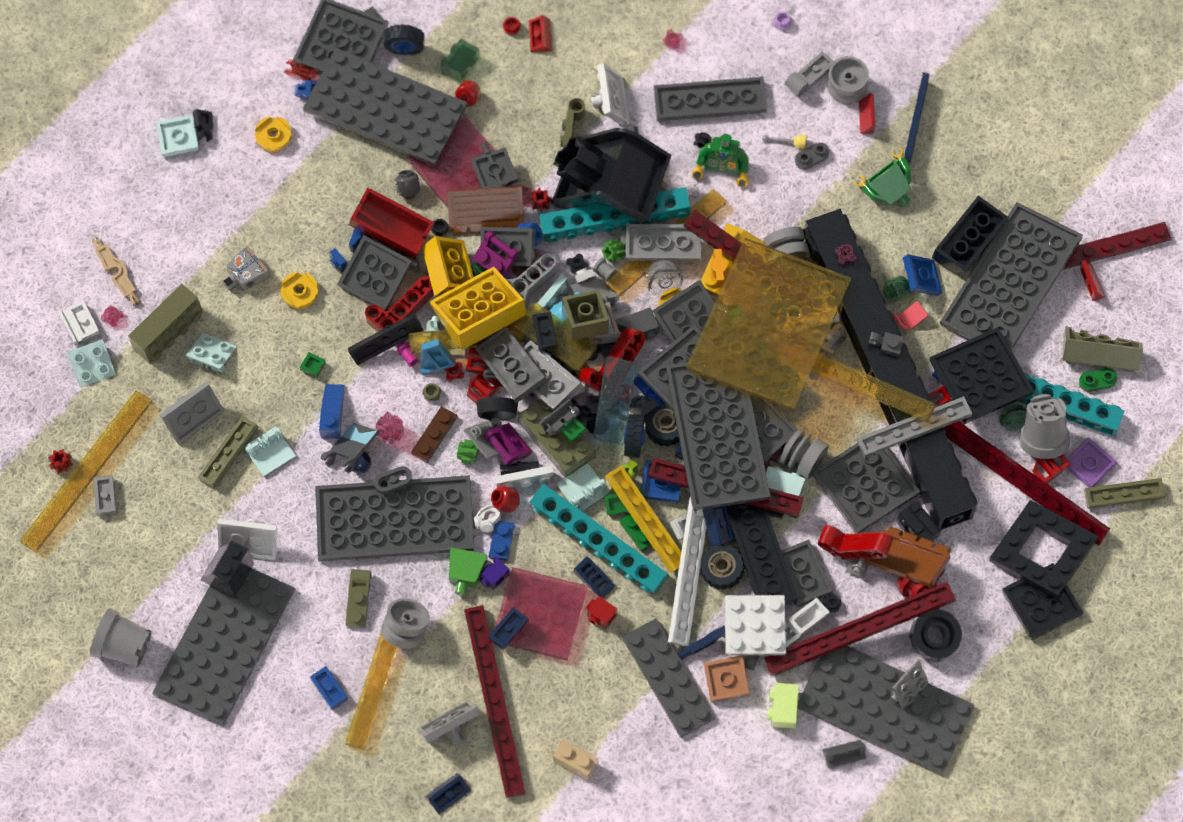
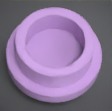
M779 12L773 19L774 26L781 30L789 28L792 22L790 15L786 12Z

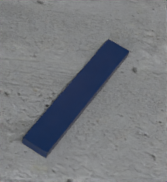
M924 72L921 78L904 155L909 165L911 164L930 77L929 73Z

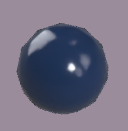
M366 451L357 459L353 469L354 473L362 474L370 469L372 462Z

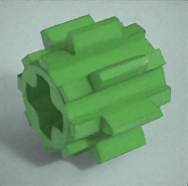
M617 238L605 242L602 250L603 257L607 261L611 260V263L624 259L626 255L625 243L620 240L618 241Z
M465 439V442H460L458 445L457 459L462 460L461 463L471 464V461L476 462L479 448L473 441Z

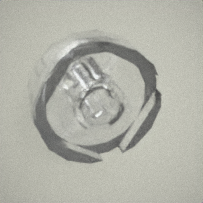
M658 260L652 263L646 270V286L652 295L656 297H661L670 288H680L683 284L684 277L679 267L670 260Z

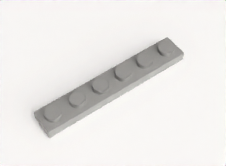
M961 397L858 437L857 443L865 458L972 416V412L965 398Z

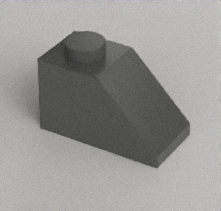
M651 307L616 319L620 332L630 327L642 331L647 340L653 339L659 334V326Z

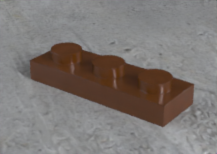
M441 406L412 449L411 454L428 463L458 418V415Z

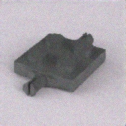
M482 142L480 145L484 153L471 159V164L480 187H506L517 183L518 177L506 147L499 150H490L488 142Z

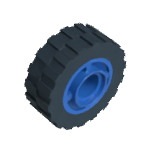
M397 24L389 26L384 33V47L394 54L416 55L424 49L425 33L412 25Z
M633 414L628 416L624 434V456L640 458L645 436V416Z

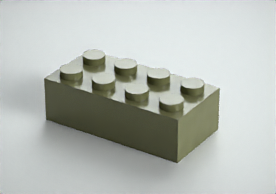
M181 284L128 335L133 350L149 364L152 361H157L166 348L173 346L175 339L179 335L187 332L188 326L193 321L197 322L201 318L203 311L198 297Z
M539 399L518 414L519 423L563 477L566 478L596 457V449L584 434L571 443L560 431L556 435L551 436L545 433L540 422L547 415H550L553 410Z

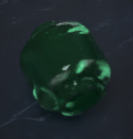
M898 275L885 281L883 287L885 298L891 302L907 299L911 294L908 279Z
M1019 404L1004 407L1001 415H999L1000 425L1004 426L1008 431L1022 429L1025 424L1027 409Z

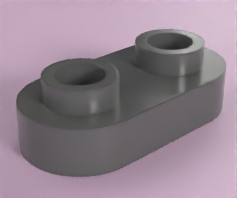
M817 142L796 154L795 165L799 169L807 170L828 158L829 147L825 143Z
M405 466L384 472L375 478V488L381 494H388L406 487L412 482V473ZM401 476H405V477H406L405 480H400L399 478H400ZM383 483H387V484H388L387 487H382L381 485H382Z

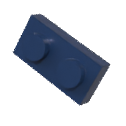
M513 607L489 634L488 639L504 651L528 623L529 619Z

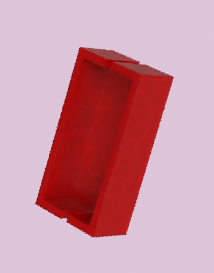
M367 187L348 225L415 260L434 222Z

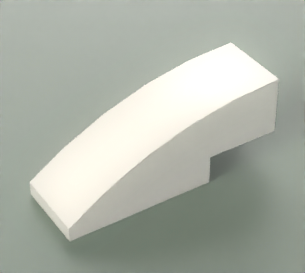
M817 598L790 617L785 623L786 648L797 643L830 613Z

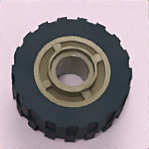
M659 403L645 417V432L648 438L653 443L659 444V446L675 445L677 442H680L675 414L665 403ZM669 422L671 425L664 426L662 423Z
M722 544L710 547L703 554V558H701L702 576L705 582H708L715 589L726 590L727 588H732L743 577L744 563L742 556L737 549L730 545ZM720 564L727 565V568L724 570H719L717 567Z

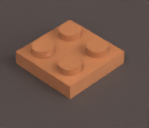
M743 655L704 663L711 702L750 695Z

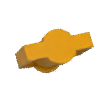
M714 249V259L710 265V277L715 281L716 288L724 287V280L727 277L726 270L728 264L722 258V249Z

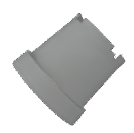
M1048 394L1033 397L1027 405L1025 424L1021 429L1019 439L1021 448L1027 454L1041 459L1058 457L1064 454L1070 446V433L1066 424V405L1062 399L1058 397L1057 399L1051 398L1052 395Z
M109 608L96 630L90 648V656L99 659L105 657L137 667L142 662L147 651V641L151 640L152 631L120 616L119 612Z

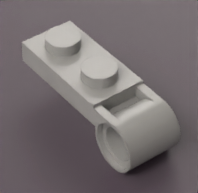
M822 51L798 73L793 72L786 79L785 85L797 96H801L829 72V68L834 61Z

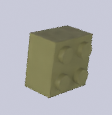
M599 290L562 297V313L572 341L609 333V318Z

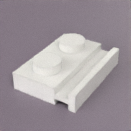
M84 300L66 308L62 312L59 311L75 345L80 341H85L100 334Z

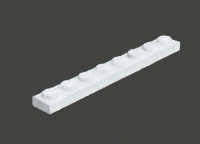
M691 498L688 505L668 643L680 647H688L706 532L703 511H693Z

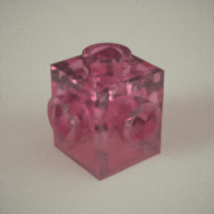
M388 411L375 425L376 430L379 431L378 438L385 443L388 441L393 445L404 434L403 421Z

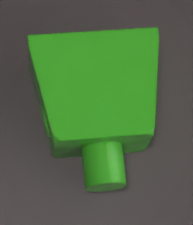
M450 548L449 582L456 584V595L466 596L468 587L477 588L479 579L482 577V570L488 562L487 554Z

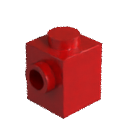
M599 595L595 600L592 599L586 607L588 620L593 625L597 626L599 624L605 629L608 628L618 615V609Z

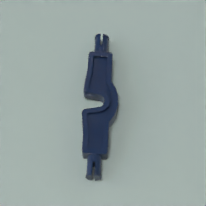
M725 625L688 645V648L678 652L677 654L682 660L691 654L694 655L715 644L721 637L725 638Z

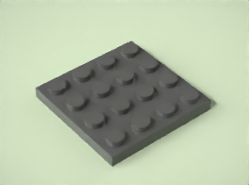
M320 0L293 61L322 73L335 48L372 62L389 25V21L334 0Z
M858 443L812 472L814 479L855 533H861L918 496L921 492L889 449L864 458Z

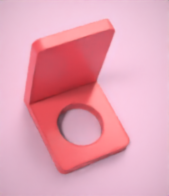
M918 301L903 313L892 314L899 326L907 331L912 330L928 317V313Z

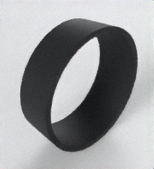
M506 397L479 399L476 401L478 417L486 420L493 418L500 420L513 419L517 415L518 402L515 403L512 398Z

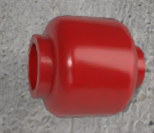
M471 80L462 82L455 92V97L467 102V107L473 106L481 96L480 86Z
M499 486L492 492L491 501L495 509L511 513L519 506L520 496L518 491L513 488Z

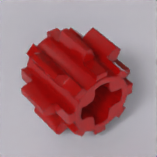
M538 188L537 191H531V198L528 200L529 204H532V210L538 209L542 213L543 209H549L552 197L548 196V190L543 191L541 188Z
M64 449L57 452L53 450V455L48 457L51 462L49 465L50 469H55L57 474L61 471L68 472L67 468L73 466L72 461H70L72 458L71 454H66Z

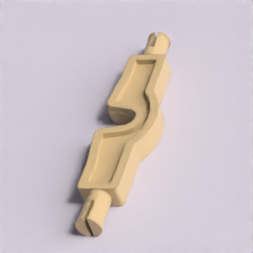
M99 237L93 239L92 243L97 248L95 252L101 260L105 271L119 270L111 278L112 282L118 287L125 298L130 299L133 306H136V302L139 304L140 301L135 295L136 289L128 278L125 264L120 259L114 257L106 244L103 245Z

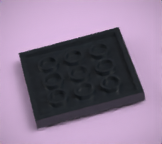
M998 327L929 358L951 401L961 397L965 398L972 416L963 419L964 424L1034 393L1031 384Z

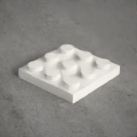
M784 595L725 596L726 655L786 654Z

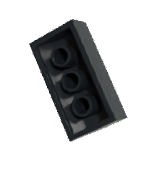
M978 195L936 247L932 259L946 269L965 273L1009 217Z

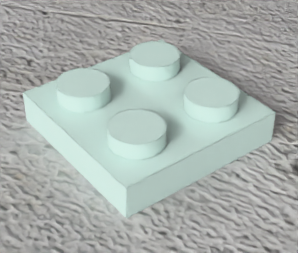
M193 115L156 122L163 157L199 150Z

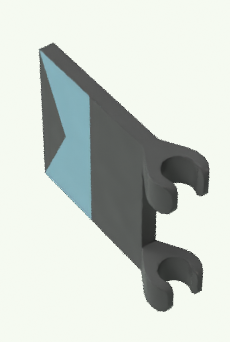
M352 423L330 451L324 452L321 455V459L326 461L325 465L331 466L335 461L336 455L345 457L340 462L341 467H346L344 469L345 472L350 473L353 471L357 459L377 437L379 431Z

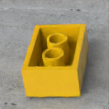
M435 236L422 246L434 297H438L474 277L463 240Z

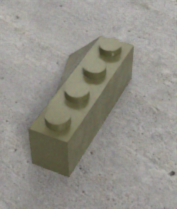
M1065 326L1062 351L1063 361L1069 364L1084 363L1090 367L1099 365L1107 369L1121 368L1128 372L1139 371L1143 353L1141 342L1118 337L1115 340H1111V337L1105 334L1093 336L1088 333L1089 331L1081 329L1080 332L1071 331L1072 327Z

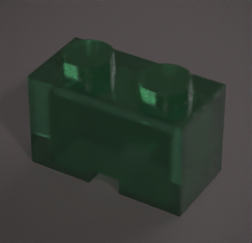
M460 39L458 43H454L450 54L441 61L442 74L460 84L468 74L466 69L469 66L473 67L479 59V48L463 39Z

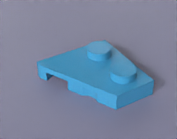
M439 339L421 344L422 375L455 366V358Z

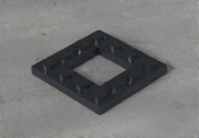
M1029 500L990 556L989 561L1058 599L1097 542L1098 536L1038 503ZM1036 527L1069 544L1051 571L1019 554Z

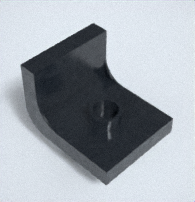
M613 128L582 137H571L566 146L557 152L553 165L558 167L556 174L560 176V180L551 204L559 209L566 210L600 203L620 210L639 223L649 221L672 155L640 134L623 128Z

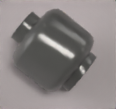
M412 170L400 171L398 176L395 177L397 194L404 196L405 199L414 198L415 194L420 191L418 175Z

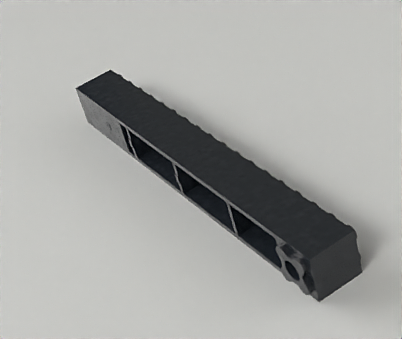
M840 208L806 220L805 228H803L805 234L803 242L807 243L809 247V256L812 263L816 262L888 424L892 425L932 409L930 405L931 398L924 387L922 378L917 376L915 372L916 366L906 344L902 343L899 357L880 352L881 347L868 344L871 332L878 333L882 337H884L885 332L901 336V333L895 324L891 311L886 309L884 295L879 289L876 278H872L870 274L871 267L864 256L862 247L856 243V234L851 228L847 215L843 214ZM944 427L898 444L913 480L921 491L920 495L932 520L941 530L973 519L976 506L978 505L977 498L971 490L967 477L962 475V466L955 455L954 448L945 438L947 434Z

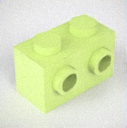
M774 683V689H770L769 701H773V707L768 709V720H772L771 727L795 729L799 685Z

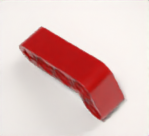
M423 276L419 278L387 312L378 305H369L365 309L367 323L379 332L386 325H392L413 313L416 314L434 295L430 277ZM411 299H417L414 303L409 302ZM399 312H404V313H405V314L402 315V316H398V315H397V313H399ZM372 314H377V315H378V316L375 317V318H371V317H370Z
M630 327L624 329L600 371L585 367L580 371L579 379L581 383L596 393L607 397L613 396L644 345L645 334Z
M824 525L817 545L832 556L836 557L837 555L841 557L842 560L887 558L893 537L882 532L844 534L836 527Z

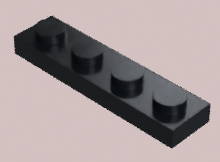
M413 313L350 346L348 352L358 366L424 331V328Z

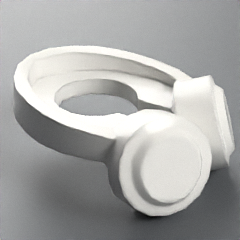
M493 505L481 508L477 515L473 517L474 528L481 529L484 533H491L494 529V524L501 518V511L495 509ZM490 512L496 514L493 518L484 520L485 514Z

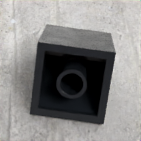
M232 540L223 544L217 550L200 580L235 597L254 566L249 549Z

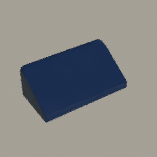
M726 506L703 509L711 546L734 542Z
M455 773L428 793L425 798L439 815L471 790L461 775Z

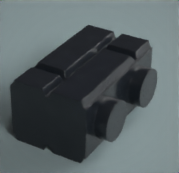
M917 501L898 514L897 523L903 531L907 530L908 533L930 541L935 540L941 534V529Z

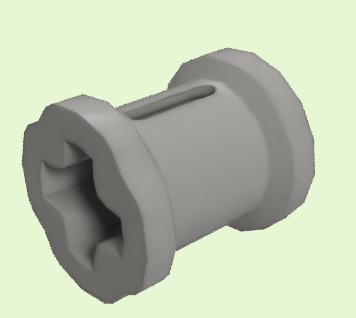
M605 258L599 259L593 267V271L601 274L606 282H609L618 271L616 267H611Z

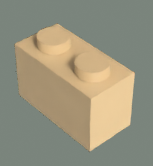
M562 739L553 755V762L589 781L598 765V758Z

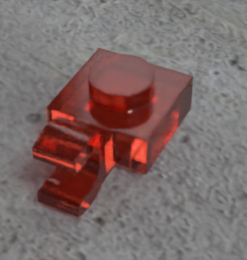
M294 60L286 62V64L291 65L292 70L288 68L284 70V73L287 75L295 74L300 76L302 80H312L319 73L317 69L299 64Z

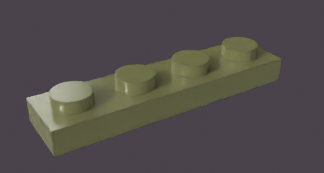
M241 417L198 476L199 480L216 488L257 431L258 425Z
M1162 478L1084 489L1088 509L1165 498Z

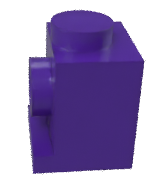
M497 556L493 558L494 563L492 565L488 564L482 570V577L479 579L484 587H490L492 590L510 575L509 568Z

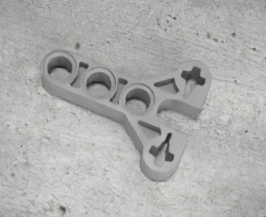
M544 254L518 278L506 279L516 291L520 286H526L525 290L518 292V294L524 299L527 315L530 296L559 270V263L553 254ZM554 261L553 266L545 267L547 262ZM534 274H540L538 279H531ZM527 315L516 320L514 323L526 324L528 322Z

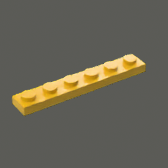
M619 466L608 473L605 478L670 573L674 572L680 565V549L623 466Z

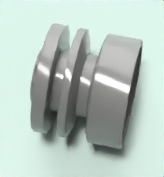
M800 428L786 443L780 463L786 465L789 462V469H793L799 464L797 473L809 480L812 477V472L820 466L825 458L829 445L820 439H816L810 444L812 435L808 433L804 437L805 430Z

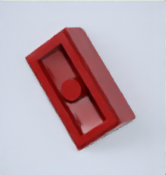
M541 15L528 20L530 52L552 51L550 19L545 15Z
M869 93L859 101L860 134H873L875 130L873 93Z
M1086 260L1082 261L1080 271L1092 300L1105 298L1106 296L1093 265Z

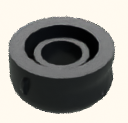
M938 608L916 618L911 626L909 638L917 654L928 660H937L938 663L958 649L962 639V631L959 622L952 614ZM935 626L942 631L944 638L941 644H934L929 641L927 637L929 627Z

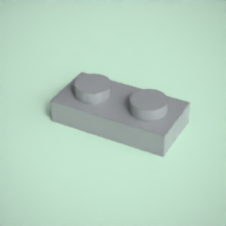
M113 475L94 477L97 516L117 514Z

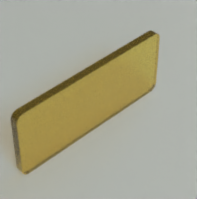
M533 302L526 309L527 315L516 320L514 328L537 344L532 315L549 311ZM552 314L558 348L546 351L577 371L597 350V344L589 338L572 341L566 323Z

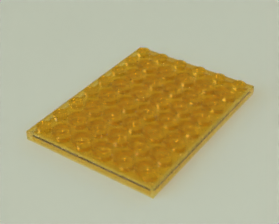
M744 238L689 359L686 370L794 411L845 296L851 278Z

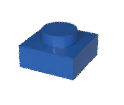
M336 248L332 249L329 252L331 265L335 269L339 268L341 272L345 271L347 261Z

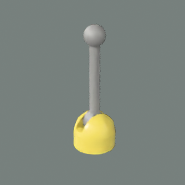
M764 135L762 140L763 142L794 143L796 148L804 150L807 144V135H797L794 139L773 138Z

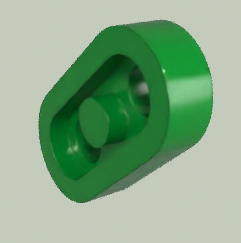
M1107 368L1085 372L1080 376L1079 386L1087 392L1111 388L1116 384L1117 374L1114 370ZM1105 375H1109L1111 379H1106ZM1086 379H1091L1092 382L1089 383L1086 381Z

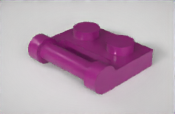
M489 230L472 259L487 270L495 267L505 278L518 257L519 251L515 248H510L498 239L495 233ZM490 244H494L503 252H505L508 255V258L506 259L497 251L492 249L490 247Z
M510 423L492 428L483 435L485 440L490 441L502 456L503 462L506 465L528 457L532 452Z

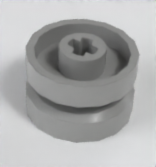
M851 56L835 60L829 68L827 89L830 96L844 104L855 103L862 99L867 92L869 77L867 66L862 60Z
M801 227L783 228L770 233L764 238L765 249L770 252L768 259L773 266L784 267L806 259L810 255L807 243L803 242L805 234Z
M400 598L394 600L389 605L382 624L381 631L383 637L388 643L401 649L417 647L422 642L429 623L430 616L428 610L424 605L412 599Z

